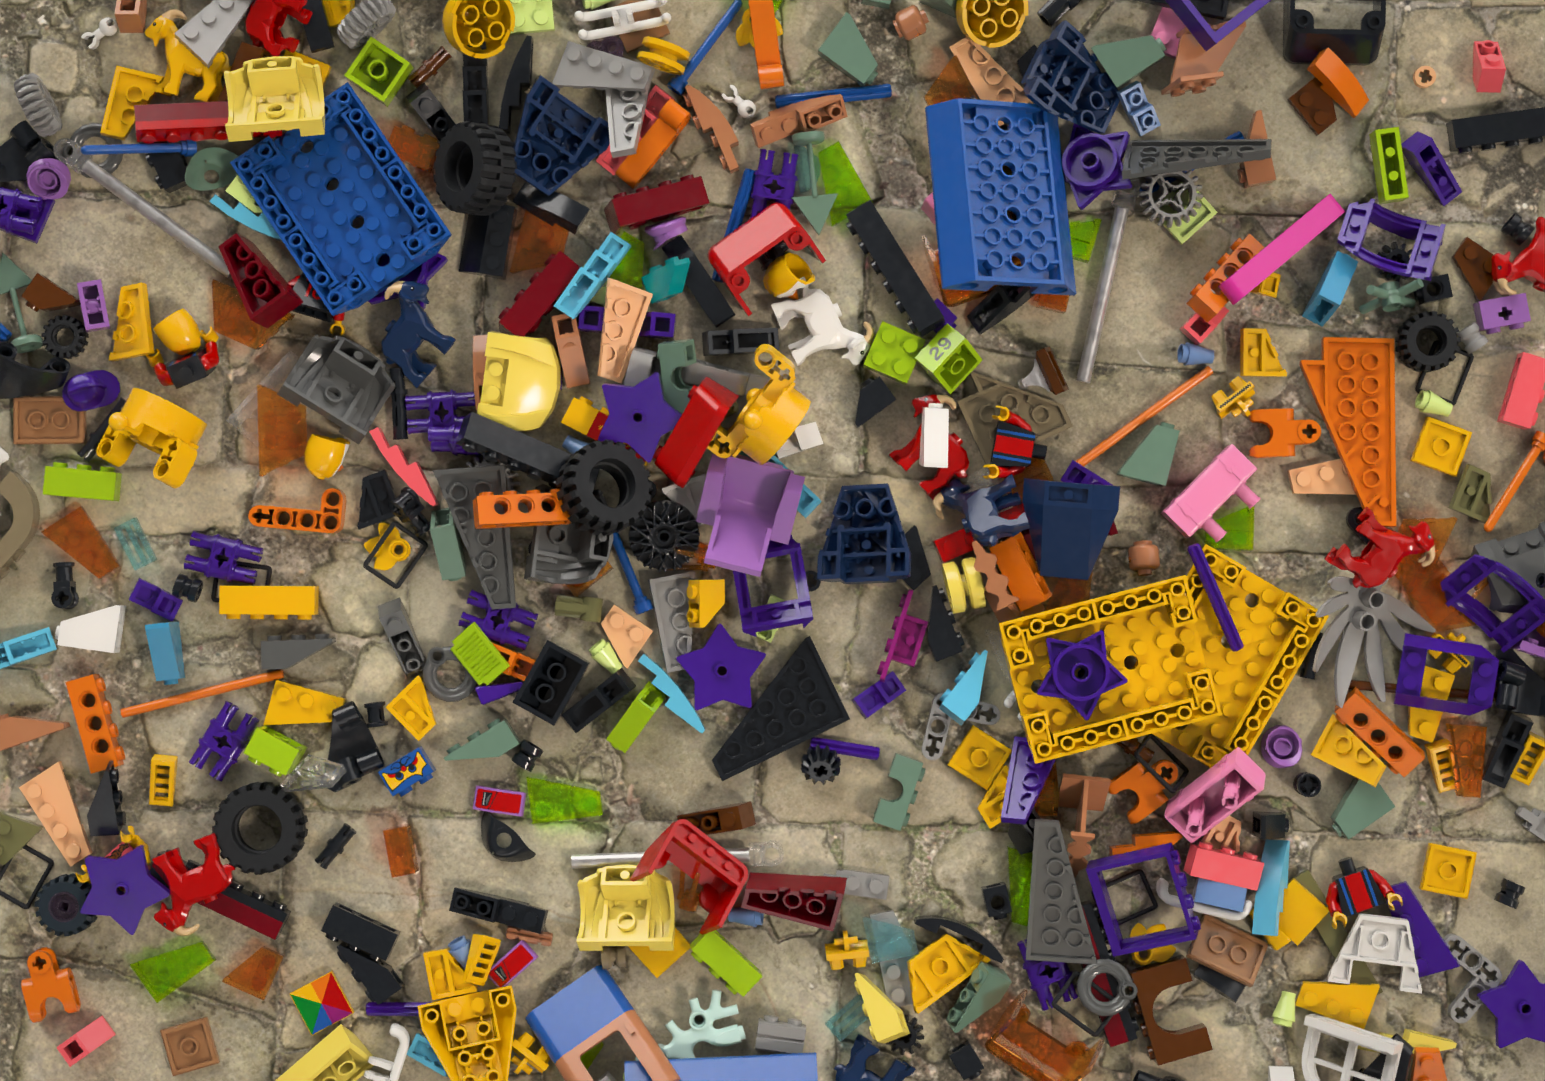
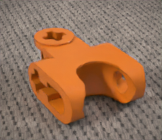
M1292 408L1256 409L1250 411L1251 415L1248 416L1252 423H1263L1270 431V438L1266 444L1255 445L1250 448V457L1252 458L1295 456V445L1311 444L1321 436V427L1316 421L1294 420V409ZM1307 426L1309 430H1313V434L1309 435L1308 438L1307 434L1302 433V430L1306 429Z
M1161 759L1151 766L1159 775L1162 773V767L1171 768L1168 771L1170 774L1168 777L1161 776L1169 785L1177 780L1178 769L1171 761ZM1139 761L1113 778L1108 790L1109 794H1117L1124 789H1131L1136 792L1137 803L1127 813V820L1130 824L1138 823L1168 801V797L1163 792L1165 787Z
M42 947L33 952L27 960L31 977L21 981V988L30 1020L33 1023H37L45 1018L47 1014L45 1002L48 997L58 998L67 1013L79 1012L81 1001L71 968L68 967L60 970L56 954L51 948ZM39 958L45 959V960H46V963H45V964H44L43 962H40V963H39L38 959H39Z

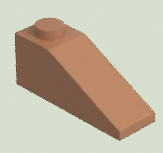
M117 0L115 18L120 33H144L147 0Z
M1258 110L1253 114L1247 139H1268L1262 110ZM1272 156L1264 160L1240 162V169L1237 170L1239 182L1244 184V189L1272 183L1276 180Z
M8 713L0 715V751L71 727L70 723L23 716L9 717Z

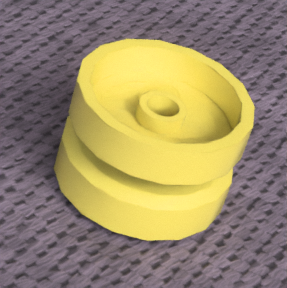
M975 557L962 559L961 575L954 561L942 564L944 583L953 614L965 612L967 608L965 596L968 597L969 604L973 609L986 607L983 578L981 572L976 571L974 568Z

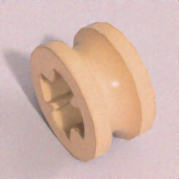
M1422 66L1413 74V81L1419 88H1427L1436 80V73L1430 66ZM1426 71L1430 81L1427 80L1425 83H1422L1419 73L1422 74Z

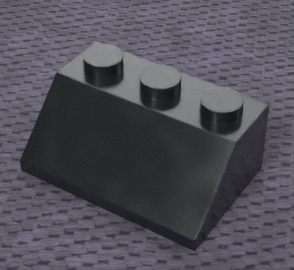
M500 206L501 208L488 216L468 214L459 272L506 280L518 211L515 206Z
M547 640L512 703L555 726L591 662Z

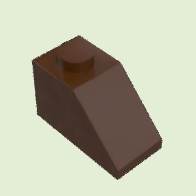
M39 273L35 275L21 296L27 300L25 305L36 312L39 309L50 312L81 305L79 299Z

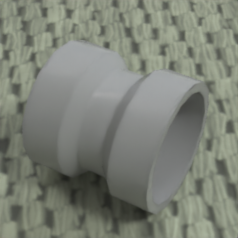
M1473 322L1457 333V337H1461V341L1465 344L1464 349L1468 354L1489 342L1486 336L1481 335L1479 332V326L1476 322Z

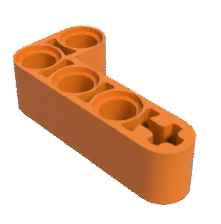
M748 0L760 88L783 87L784 77L780 60L773 0Z
M672 98L663 106L658 114L659 118L639 141L636 154L628 155L615 172L616 176L633 189L644 179L691 119V114Z
M327 489L321 498L320 511L257 505L251 508L248 518L253 525L258 527L338 533L344 527L346 495L339 489ZM336 492L340 500L337 505L332 506L329 503V496ZM262 511L263 514L272 515V519H261L260 523V519L256 518V515ZM283 512H287L290 515V521L286 525L281 524L279 520ZM307 514H311L314 518V522L310 527H306L303 524V518ZM331 516L337 519V526L334 529H329L326 524L327 519Z

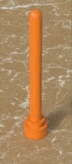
M1536 431L1531 444L1533 447L1484 524L1486 532L1493 530L1541 451L1544 452L1545 433Z

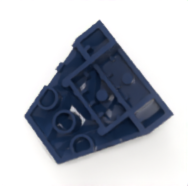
M1064 20L1052 31L1049 39L1043 41L1038 46L1021 81V84L1025 87L1024 93L1043 111L1098 134H1104L1120 102L1117 94L1119 90L1107 72L1102 73L1095 63L1098 58L1094 53L1089 54L1083 44L1086 42L1084 36L1067 20Z
M540 75L526 96L514 144L516 152L514 158L517 162L515 174L549 196L571 179L580 169L587 166L595 157L602 154L610 145L607 121L601 117L594 118L558 93L560 89Z
M889 484L842 486L832 513L834 518L830 529L827 528L825 534L827 538L823 550L820 549L818 554L817 580L841 582L843 584L892 583L896 582L897 579L911 577V551Z

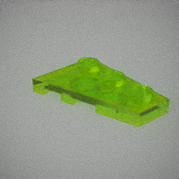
M526 777L532 824L603 815L601 791Z
M1007 846L1009 893L1012 909L1011 922L1028 926L1032 853L1020 855L1016 848Z
M200 941L129 965L156 1003H158L217 959L204 941Z

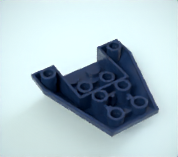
M1024 478L1022 503L1030 525L1029 532L1040 576L1089 580L1118 513L1121 486Z

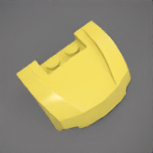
M272 56L248 60L243 63L242 68L231 72H224L229 111L228 122L225 124L229 142L253 140V132L276 130L289 131L299 129L301 136L325 135L324 92L318 64L303 63L300 57Z
M495 331L488 332L483 387L477 414L518 432H529L541 428L555 408L561 385L560 360L557 357L554 345L546 337L532 338Z
M628 864L599 868L597 873L584 878L583 881L579 880L577 883L581 907L580 928L577 936L579 951H603V946H649L650 951H674L675 906L671 881L654 870L651 875L632 882L630 878L637 865Z

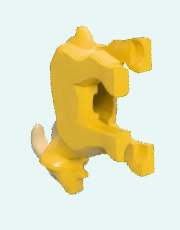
M177 9L168 10L156 18L145 30L146 37L154 41V47H157L160 39H165L167 69L163 81L157 86L155 92L167 96H178L183 74L186 73L196 77H203V89L195 95L194 100L218 102L223 89L221 84L222 76L225 71H230L232 67L230 66L228 55L223 51L218 52L208 69L175 38L174 33L178 31V28L173 20L178 18L187 20L185 14Z

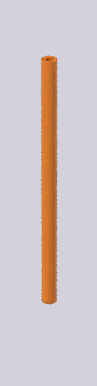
M1206 366L1080 457L1076 462L1086 466L1213 374L1212 369Z
M282 669L122 708L120 709L121 716L125 718L284 678V673Z

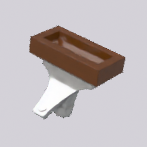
M1050 346L1036 352L1033 370L1024 379L1021 378L1017 381L1019 388L1022 390L1028 389V386L1033 385L1041 386L1055 395L1069 390Z

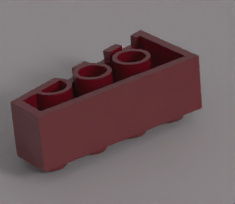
M691 174L681 177L680 182L672 183L671 180L657 184V188L649 189V186L636 189L634 194L627 195L626 192L614 195L613 199L604 208L610 232L617 235L620 234L619 231L627 226L633 230L647 224V220L650 219L652 223H657L669 218V214H673L676 217L705 208L710 202L702 176L694 178V175Z
M235 233L218 246L251 321L268 329L303 303V300L252 241Z
M561 250L556 255L552 253L545 261L546 267L541 273L537 271L529 280L531 285L526 290L521 289L514 298L516 302L511 308L506 307L498 316L500 319L499 331L504 334L523 337L528 333H534L542 321L541 317L549 315L554 309V305L557 302L556 299L562 295L580 269V266Z
M750 872L741 908L834 931L847 878Z

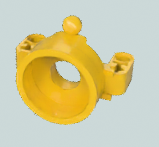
M769 344L760 345L756 349L754 361L755 365L771 379L763 388H753L747 392V404L738 415L734 424L728 431L720 425L716 432L718 438H715V434L707 448L720 458H728L731 455L735 458L740 451H743L759 465H763L783 446L809 409L811 401L794 388L796 383L793 381L796 377L793 362ZM767 352L772 356V359L768 362H763L759 359V355ZM780 369H789V375H780ZM720 442L723 444L725 442H728V447L724 446L723 448H721Z
M133 388L121 412H115L109 417V425L98 444L96 453L97 456L110 464L120 467L125 464L135 444L138 443L160 454L153 469V476L171 488L176 489L184 483L188 473L194 466L197 457L196 449L199 448L197 444L207 424L192 413L157 395L139 388Z

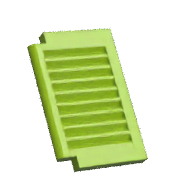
M473 622L452 641L454 646L450 650L479 686L483 683L489 685L510 667L509 663L476 622Z

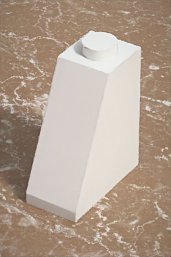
M929 403L928 407L922 408L919 464L923 467L948 468L949 409L943 408L941 403Z
M115 605L61 621L60 626H57L55 632V639L58 640L57 645L119 653L126 606Z

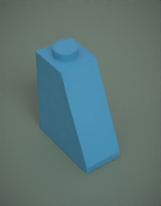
M1337 251L1327 264L1302 317L1323 327L1341 305L1359 261L1351 258L1348 254Z
M179 622L145 625L156 681L164 680V685L178 684V679L185 678Z

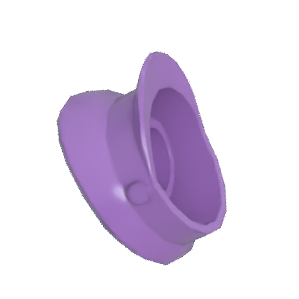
M44 158L33 162L26 174L28 187L31 192L38 197H42L44 200L62 198L67 193L71 182V174L68 167L61 161L53 158Z
M681 216L645 227V232L653 237L656 243L653 251L670 238L688 230L685 224L686 217Z
M1276 725L1265 732L1261 740L1262 756L1269 765L1276 768L1294 766L1302 756V739L1288 726Z

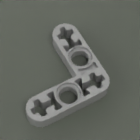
M944 693L937 694L932 701L922 742V754L929 760H936L941 757L951 717L940 710V705L937 704V700ZM979 701V705H982L980 710L988 711L989 708H993L992 712L996 714V717L986 721L984 715L978 714L979 719H975L976 707L966 719L984 725H994L1000 719V711L993 704ZM938 719L944 722L945 727L942 732L935 733L932 731L931 724L934 720ZM928 734L942 737L941 742L936 740L935 747L939 751L938 753L934 752L933 756H929V751L926 750V746H931L933 740L932 738L928 739Z
M1448 934L1443 939L1449 948L1448 942L1450 940H1458L1456 945L1464 950L1460 954L1455 949H1450L1451 953L1456 957L1459 964L1473 975L1448 1007V1015L1453 1021L1466 1023L1483 1004L1479 998L1477 1000L1469 998L1470 989L1478 987L1483 992L1497 987L1502 979V974L1498 967L1463 938L1456 934ZM1469 954H1475L1478 959L1476 965L1472 967L1467 966L1465 962ZM1484 967L1490 972L1494 970V979L1485 980L1487 978L1486 974L1479 969ZM1463 998L1473 1004L1471 1008L1468 1005L1463 1008L1464 1016L1458 1015L1455 1017L1457 1015L1455 1009L1457 1007L1461 1009L1466 1004L1462 1001Z

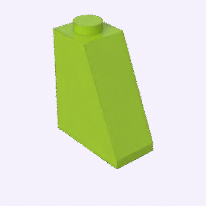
M648 681L606 740L615 749L626 753L667 695Z

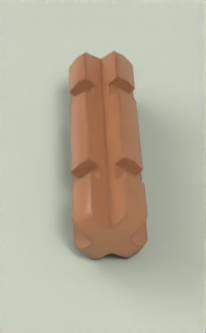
M508 926L506 938L510 940H524L527 943L537 945L541 943V945L549 947L552 944L553 934L544 931L542 934Z

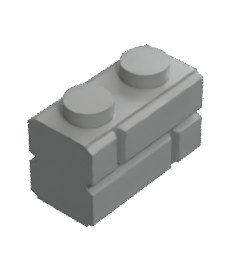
M764 1015V1019L759 1018L755 1049L783 1054L803 1053L806 1025L802 1024V1020L788 1018V1022L778 1021L777 1016Z

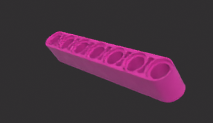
M1330 193L1218 286L1219 289L1233 305L1236 304L1339 218L1345 210Z

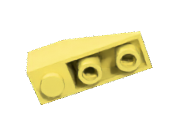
M855 973L857 980L854 982L858 994L862 995L864 1001L862 1009L865 1016L870 1019L871 1026L869 1029L873 1039L885 1044L910 1034L903 1011L867 976Z

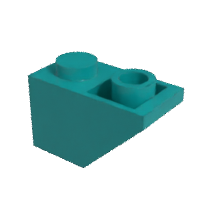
M678 256L665 261V266H662V264L649 269V274L641 277L646 291L653 294L650 301L651 304L668 300L683 292L690 265L689 258L680 260Z

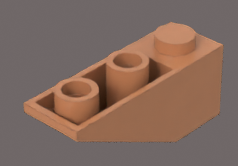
M566 314L551 316L567 388L590 384L577 317L573 320Z

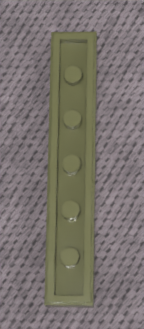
M1308 869L1293 877L1328 907L1324 894ZM1328 912L1315 928L1336 960L1348 933L1340 921H1336L1337 929L1332 927L1333 917ZM1353 960L1350 983L1363 985L1378 984L1364 961ZM1381 987L1379 988L1377 995L1383 992Z

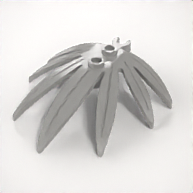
M1345 576L1333 577L1327 582V586L1330 589L1346 593L1336 595L1324 602L1317 610L1315 617L1326 616L1345 605L1346 608L1335 617L1322 636L1315 654L1313 672H1318L1343 631L1334 668L1336 705L1340 708H1343L1363 636L1365 666L1371 687L1377 699L1381 702H1386L1384 665L1378 620L1389 640L1401 653L1405 632L1390 613L1412 627L1432 633L1436 632L1412 608L1380 591L1389 578L1382 585L1370 588L1362 586L1355 588L1353 586V578Z

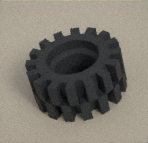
M67 315L55 316V319H50L48 325H44L45 333L41 335V337H44L42 343L46 345L45 349L52 355L59 358L72 359V357L80 356V352L83 353L85 351L84 346L88 345L86 338H89V334L86 333L85 326L82 325L80 320ZM63 328H69L74 335L73 342L68 346H61L57 341V334Z

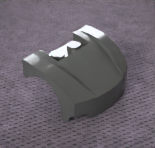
M315 335L277 394L297 407L301 402L341 427L339 433L359 445L382 406L395 389V383L392 382V379L386 373V367L383 362L363 346L341 336L331 338Z
M545 484L535 487V490H540L541 493H550L551 489H555ZM599 489L592 492L594 497L603 505L608 506L605 497L602 495L603 492ZM542 502V509L546 512H551L550 504ZM571 522L569 525L534 526L531 553L526 558L524 579L551 584H581L595 579L609 559L613 534L604 536L600 533L599 535L590 534V529L586 531L579 529L577 522Z
M1545 521L1539 523L1536 529L1501 541H1497L1494 538L1474 545L1471 556L1477 554L1503 564L1526 580L1545 599V588H1540L1536 585L1537 575L1539 573L1545 574ZM1492 572L1487 576L1491 592L1489 606L1491 611L1497 610L1502 613L1514 614L1529 602L1517 589L1497 574Z

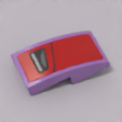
M478 785L475 790L473 809L523 816L527 793Z
M521 940L491 967L488 977L498 988L505 987L539 956L524 940Z

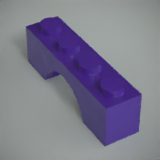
M586 305L580 312L578 329L583 332L602 333L604 307ZM647 312L638 337L674 340L676 314Z

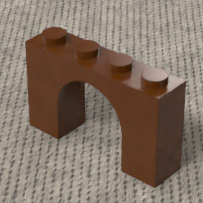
M1179 955L1169 958L1164 962H1155L1128 970L1132 982L1136 985L1138 991L1133 1005L1136 1014H1141L1143 1023L1139 1025L1143 1037H1148L1150 1046H1147L1146 1049L1150 1061L1154 1060L1159 1066L1213 1050L1207 1028L1203 1023L1180 1030H1166L1157 1025L1153 1017L1154 1001L1163 990L1193 981L1186 957Z

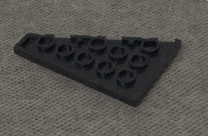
M810 636L803 640L713 757L712 762L722 781L850 720Z

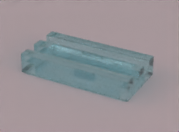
M133 518L114 528L134 570H139L141 567L157 561L156 555L137 518ZM132 524L149 556L148 559H146L142 551V548L130 526ZM124 528L142 561L140 563L137 562L122 531Z
M857 994L825 1022V1025L836 1035L840 1042L869 1018L863 1014L843 1033L839 1032L863 1010L861 1004L836 1027L833 1025L859 1000L863 1001L862 995Z

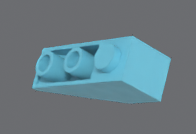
M984 650L981 655L976 652L968 663L971 665L970 669L966 673L962 670L954 680L957 684L952 691L947 689L939 699L942 701L939 709L961 726L979 704L987 650Z

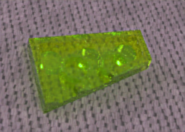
M839 141L818 152L825 193H838L829 212L832 227L846 220V214L871 200Z

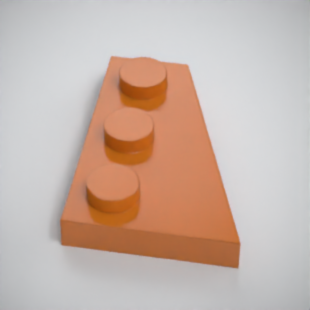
M1414 1047L1410 1081H1447L1439 1048Z

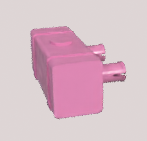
M1233 444L1228 445L1220 454L1216 455L1212 459L1213 461L1176 498H1173L1170 504L1161 512L1185 538L1191 537L1198 529L1202 528L1217 543L1225 536L1227 531L1212 517L1228 498L1236 494L1249 509L1261 499L1245 484L1246 480L1257 468Z
M1237 747L1169 799L1164 816L1190 843H1193L1264 790L1266 775L1245 752Z

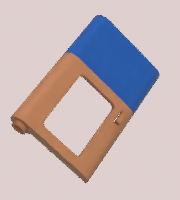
M598 965L532 1010L525 1018L565 1081H594L581 1062V1056L615 1032L622 1034L652 1081H679L681 1079L608 970L602 969V965Z

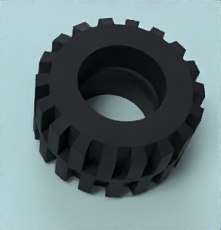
M1436 311L1422 312L1407 319L1397 331L1399 336L1395 337V342H1398V346L1395 347L1396 352L1401 354L1399 359L1406 362L1405 366L1408 368L1412 367L1414 368L1413 371L1417 372L1424 371V373L1448 366L1449 362L1456 358L1455 353L1460 350L1457 344L1461 342V337H1457L1456 334L1459 332L1458 327L1454 328L1452 325L1455 322L1452 319L1447 320V315L1443 313L1437 314ZM1423 328L1432 330L1440 341L1437 352L1432 356L1423 354L1417 347V334Z

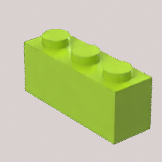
M1399 127L1374 130L1369 134L1378 202L1379 204L1404 201L1409 198Z
M53 462V467L45 466L43 494L119 501L122 473L115 472L114 467L100 466V471L91 470V465L77 464V469L68 468V463Z
M717 930L704 935L699 934L690 944L693 951L691 955L699 963L704 961L709 965L710 968L708 970L715 978L719 979L722 977L727 982L725 986L734 995L739 993L744 997L763 977L761 971Z

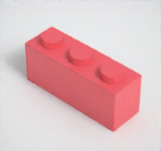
M1525 352L1517 354L1497 422L1523 430L1531 429V426L1535 425L1538 418L1536 409L1538 403L1542 402L1545 395V390H1543L1545 358Z
M1199 841V845L1190 843L1183 871L1190 876L1257 891L1264 863L1257 859L1258 855L1250 852H1244L1243 855L1236 854V850L1222 846L1221 850L1213 848V845L1210 843Z

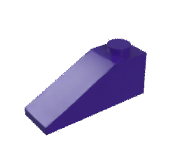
M1417 131L1401 144L1402 152L1407 161L1442 206H1445L1462 193L1461 188L1431 137Z

